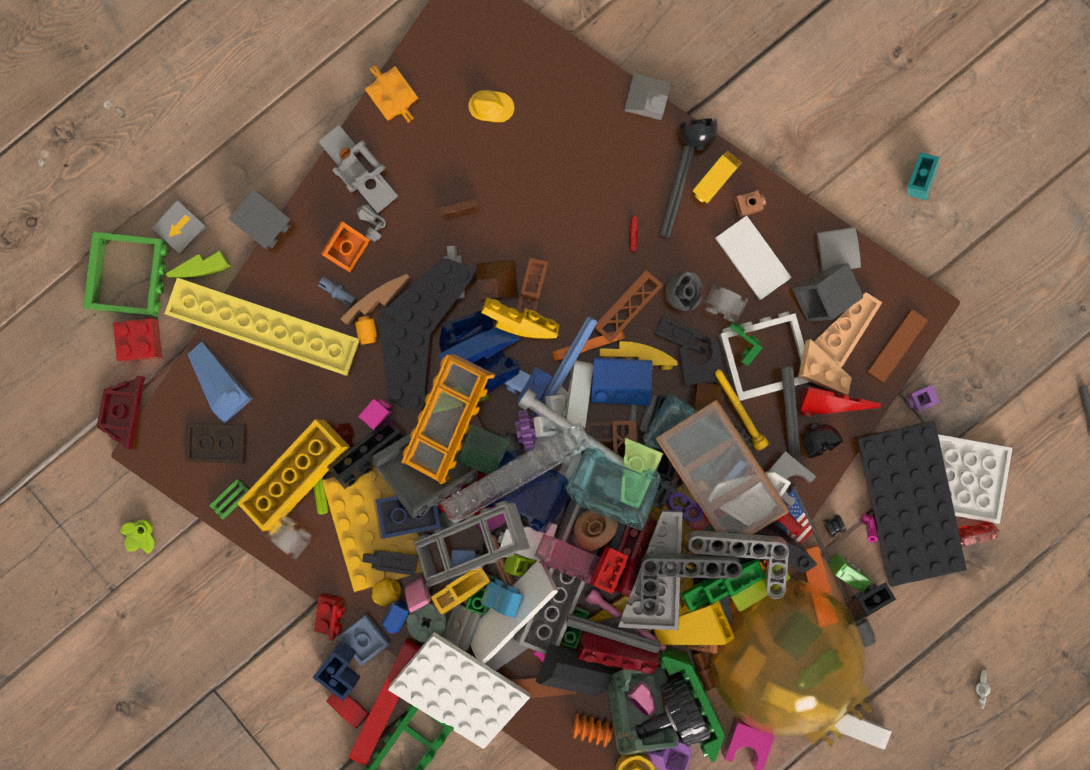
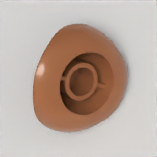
M589 509L583 512L577 518L574 526V533L578 544L583 549L589 551L601 548L615 535L618 528V520L611 512L603 509Z

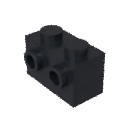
M886 582L878 586L874 583L868 586L864 594L860 591L851 596L852 601L846 605L854 619L858 621L893 602L896 598Z

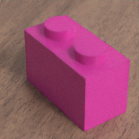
M373 399L358 417L372 429H377L393 413L390 409L392 406L384 399Z

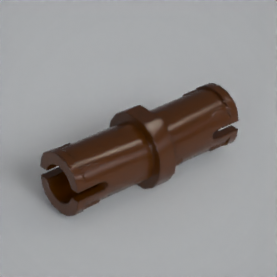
M697 650L692 652L697 668L696 673L700 676L705 691L714 689L716 686L710 672L712 669L707 664L704 653Z

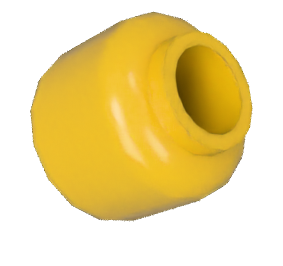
M391 578L383 579L372 588V599L380 606H389L393 601H398L400 598L401 586L396 580Z

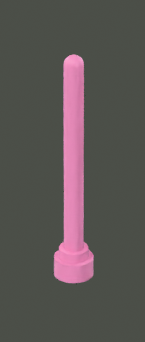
M592 588L585 598V601L589 604L599 605L614 617H619L623 614L605 601L602 595H600V591ZM637 628L640 636L658 641V638L647 630ZM666 645L660 646V650L666 649Z

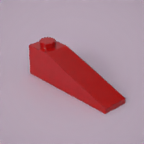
M806 387L801 388L797 411L802 412V416L813 418L814 414L879 408L881 403L859 398L852 399L847 395H834V392Z

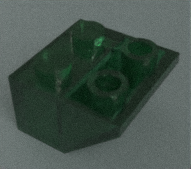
M472 425L458 462L495 477L510 441L476 425Z

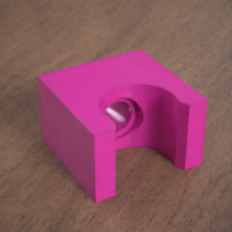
M734 717L722 755L725 760L732 762L738 749L745 746L754 749L751 765L754 770H763L775 736L771 730Z

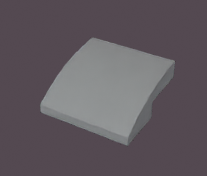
M855 227L817 232L821 272L835 265L849 263L851 269L861 268L858 237Z

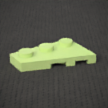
M625 438L626 448L621 501L641 509L644 497L654 478L663 453Z

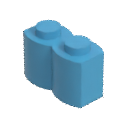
M495 578V581H491L486 585L480 602L502 615L515 618L523 595L518 592V588L511 585L505 586V581Z

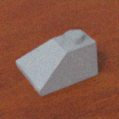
M634 73L624 111L661 120L671 83Z

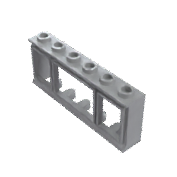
M499 502L495 504L496 508H485L480 510V514L477 516L475 514L466 516L463 522L455 521L449 524V528L445 529V527L434 530L432 535L425 534L420 536L419 540L414 542L413 545L416 547L423 570L426 588L438 586L441 582L450 581L453 577L464 575L470 570L480 569L485 564L495 563L500 558L515 555V552L530 549L516 503ZM503 513L513 543L496 550L487 519ZM480 523L489 553L452 568L444 538ZM435 541L437 542L445 571L438 574L428 544Z

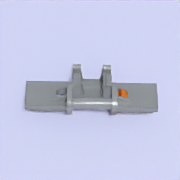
M338 125L318 141L339 166L338 168L335 167L332 171L337 176H340L350 192L358 189L377 213L398 197L380 175L386 167L383 164L381 165L368 150L364 140L355 145L340 125ZM361 152L375 170L369 173L355 155ZM368 179L376 181L374 189L366 188L365 183Z

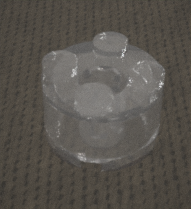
M713 284L704 302L705 310L717 315V312L724 314V319L733 323L735 320L739 321L749 299L744 298L742 301L740 300L741 295L723 287L717 290V285Z
M289 516L281 517L266 534V537H273L270 540L286 554H289V552L293 553L292 558L297 559L310 544V537L312 535L305 529L300 528L299 530L295 527L297 523Z

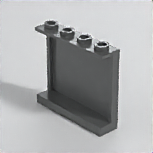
M439 417L428 422L423 435L448 447L451 439L442 429V421ZM410 433L373 455V466L411 517L414 518L417 515H424L433 505H440L450 494H457L461 487L466 484L471 485L477 480L479 469L478 467L473 469L462 453L457 451L453 459L457 463L447 473L450 481L440 484L437 480L405 463H401L404 457L403 451L411 441ZM420 441L414 459L438 471L445 454Z

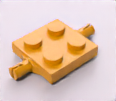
M374 65L373 68L371 67L370 71L376 79L365 90L384 117L389 121L396 115L402 114L407 123L410 122V119L413 120L414 117L408 108L419 98L396 66L383 74L377 65Z

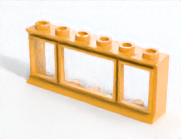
M455 354L446 355L442 359L440 364L441 370L433 380V389L425 399L426 405L418 416L417 420L419 422L411 432V441L403 451L404 457L401 462L437 480L440 484L450 481L447 473L457 463V461L453 460L456 452L464 447V443L461 442L462 438L472 428V425L469 424L472 415H476L479 412L480 408L477 407V403L480 397H484L487 393V389L484 388L487 380L495 376V374Z

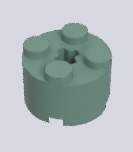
M432 600L415 611L409 612L407 616L408 631L412 637L420 642H426L434 632L441 636L447 625V613L441 615ZM425 618L431 619L430 624L424 623L423 620Z

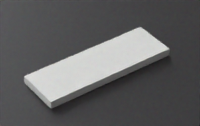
M539 559L513 585L523 595L515 618L502 615L490 608L479 620L470 643L477 660L486 664L558 592L544 560Z

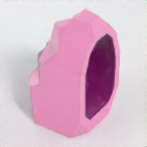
M644 681L638 682L628 692L627 696L644 715L652 716L656 711L653 693Z

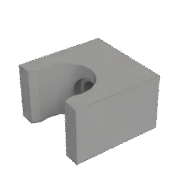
M786 451L769 470L775 471L786 479L793 475L800 476L808 483H811L816 477ZM785 491L781 498L788 507H791L795 503V499Z

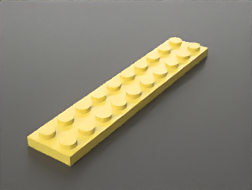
M180 278L176 279L165 311L166 315L346 376L349 374L360 342L357 338Z

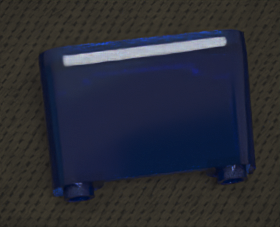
M481 310L442 323L439 340L441 352L443 353L465 340L491 330V327H493L492 319L481 313ZM502 351L488 359L482 357L473 363L495 374L494 378L487 380L484 387L487 389L486 395L517 376L521 369L517 359L512 356L506 358ZM458 367L453 372L470 397L478 376Z
M502 448L497 453V456H495L476 498L477 502L485 508L493 507L495 502L507 501V503H516L518 512L528 517L530 527L534 531L546 534L568 500V479L555 470Z

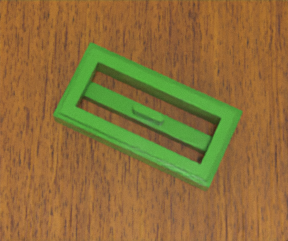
M237 479L210 507L223 520L238 506L237 503L249 489L240 479ZM237 485H239L240 487L220 507H218L217 505ZM244 490L245 493L223 513L222 510Z

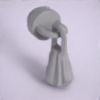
M363 204L358 207L357 215L360 220L367 221L376 226L375 229L369 227L366 231V237L372 242H376V240L381 238L378 231L380 228L385 227L386 221L377 215L369 205ZM376 218L379 219L381 222L376 223Z

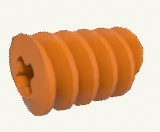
M576 713L572 725L574 739H576L578 734H581V741L588 736V743H591L595 738L596 745L601 740L603 741V747H606L610 742L614 730L613 724L609 728L607 721L603 726L600 719L594 724L593 717H590L587 721L586 715H583L579 719L578 713Z

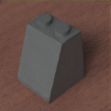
M252 189L228 218L265 249L268 247L273 248L279 241L276 237L281 232L285 233L291 226L289 223L291 219L255 189Z
M849 263L835 265L792 288L807 322L832 320L864 298Z

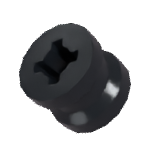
M839 514L834 515L832 519L823 520L830 537L836 536V533L846 532L844 522Z

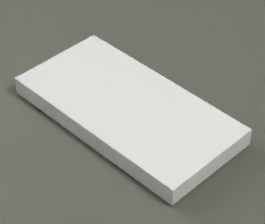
M745 216L715 238L759 301L792 278L748 216Z

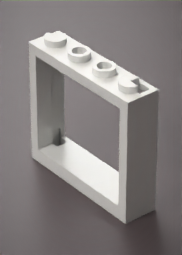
M788 311L778 314L779 318L771 320V317L759 319L760 323L753 325L752 321L741 324L745 329L744 333L790 321L800 361H802L804 342L796 313L790 315ZM730 328L722 329L723 333L719 334L718 337L733 391L739 401L782 390L783 381L742 391L728 340L729 337L737 336L738 334ZM801 377L794 378L795 386L810 382Z

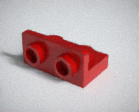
M606 546L590 584L613 594L629 556Z
M320 594L318 597L314 632L329 635L328 640L333 641L337 635L339 636L342 630L340 618H342L345 609L342 606V598Z

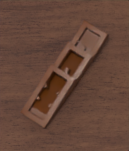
M534 258L529 259L517 306L519 313L522 314L525 308L530 311H537L548 262ZM517 335L518 338H522V339H526V340H529V339H530V337H524V336Z

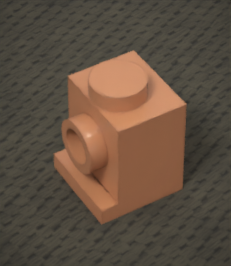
M758 190L739 195L734 199L739 218L760 212L764 209L763 205H766L764 195L759 194ZM753 199L755 205H750L749 200Z

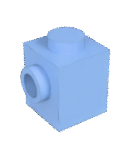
M513 366L504 382L508 385L506 389L515 394L518 391L522 392L531 375Z

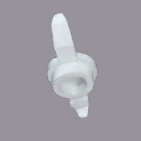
M982 670L980 683L976 685V692L980 695L981 708L985 707L986 696L991 691L989 684L986 683L987 670Z

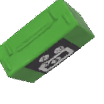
M838 553L827 564L835 576L862 593L872 583V580L864 570Z

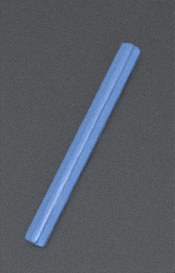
M589 316L586 318L542 395L540 401L545 405V397L557 394L595 328L597 321ZM533 411V415L535 417H541L539 414Z

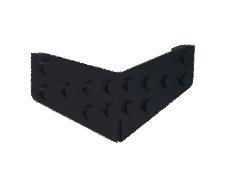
M448 258L441 259L380 312L396 319L395 322L379 317L388 397L392 403L419 414L424 410L430 339L436 327L461 293L473 281L477 269Z

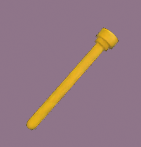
M719 369L716 370L715 376L752 436L751 440L756 451L764 449L769 445L767 438L758 433L723 372Z

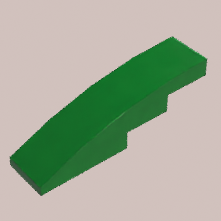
M756 559L742 564V573L737 578H708L681 592L688 610L692 612L708 602L712 605L727 595L733 597L764 579L765 574L759 561Z

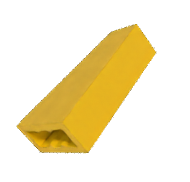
M719 601L712 605L707 604L699 607L692 612L688 611L679 614L678 630L654 629V634L661 645H725L735 638Z

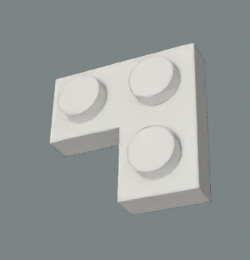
M564 395L546 396V406L562 417H565L566 405ZM534 417L536 437L562 434V430L543 417Z

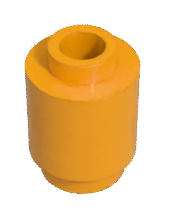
M369 316L359 317L358 321L355 322L361 345L375 343L377 333L374 319H370Z

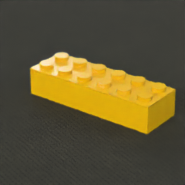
M315 419L237 504L262 531L273 530L328 472L329 469L327 467L341 457L350 446L325 420Z

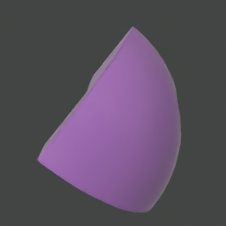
M678 730L676 731L678 734L677 747L644 752L651 759L653 765L660 770L689 769L693 746L687 747L684 744Z

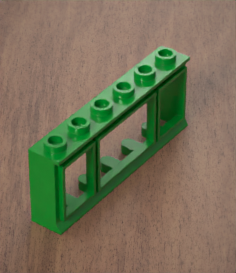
M409 703L405 709L407 712L405 717H400L394 725L396 730L393 734L388 733L383 741L385 745L382 750H376L371 758L374 760L370 766L366 765L363 770H377L403 730L428 747L413 769L424 770L428 763L433 760L435 753L444 744L447 736L454 728L434 719L443 728L434 741L431 742L408 725L418 710L417 707Z

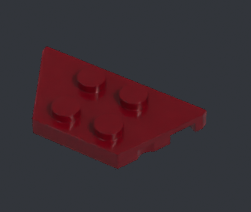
M136 376V379L128 382L123 381L114 387L111 386L103 389L97 428L107 433L110 438L118 441L125 449L129 450L133 448L145 381L143 376Z

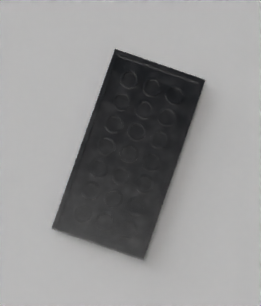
M932 420L858 437L857 442L889 586L894 587L967 570L936 422Z

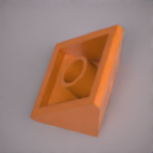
M341 221L321 252V255L351 272L370 240Z

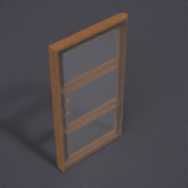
M717 399L656 437L657 442L716 532L754 534L789 512L784 501Z

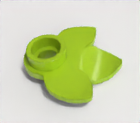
M140 519L136 522H127L121 527L120 532L126 536L124 545L127 551H136L141 547L149 554L153 550L155 539L151 534L153 525L149 520Z

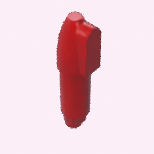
M632 216L629 225L630 251L632 253L637 248L638 222L636 216Z

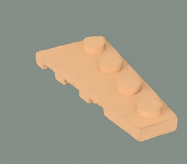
M866 292L862 294L864 298L848 308L813 341L841 368L882 304L881 301Z

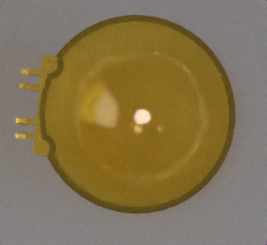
M789 579L786 581L785 594L779 599H773L767 595L739 612L734 601H730L733 620L729 625L734 634V639L725 645H717V653H708V665L714 686L727 708L741 721L752 728L770 735L781 737L805 736L812 744L822 737L832 747L834 745L833 740L825 733L831 730L837 738L841 739L843 735L834 725L849 711L860 721L863 719L862 714L854 708L858 703L869 713L872 711V708L863 700L871 693L869 688L863 683L866 664L863 638L853 616L835 596L812 583Z

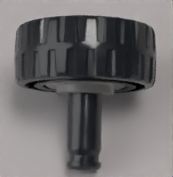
M684 676L661 685L660 690L666 703L664 706L665 712L635 726L642 740L673 726L675 731L678 730L687 747L696 745L711 736Z

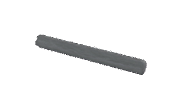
M685 145L660 231V236L669 238L671 235L694 153V147Z
M787 365L781 369L788 449L790 456L794 459H799L801 455L793 367Z
M569 614L566 619V625L654 653H658L661 643L659 641Z

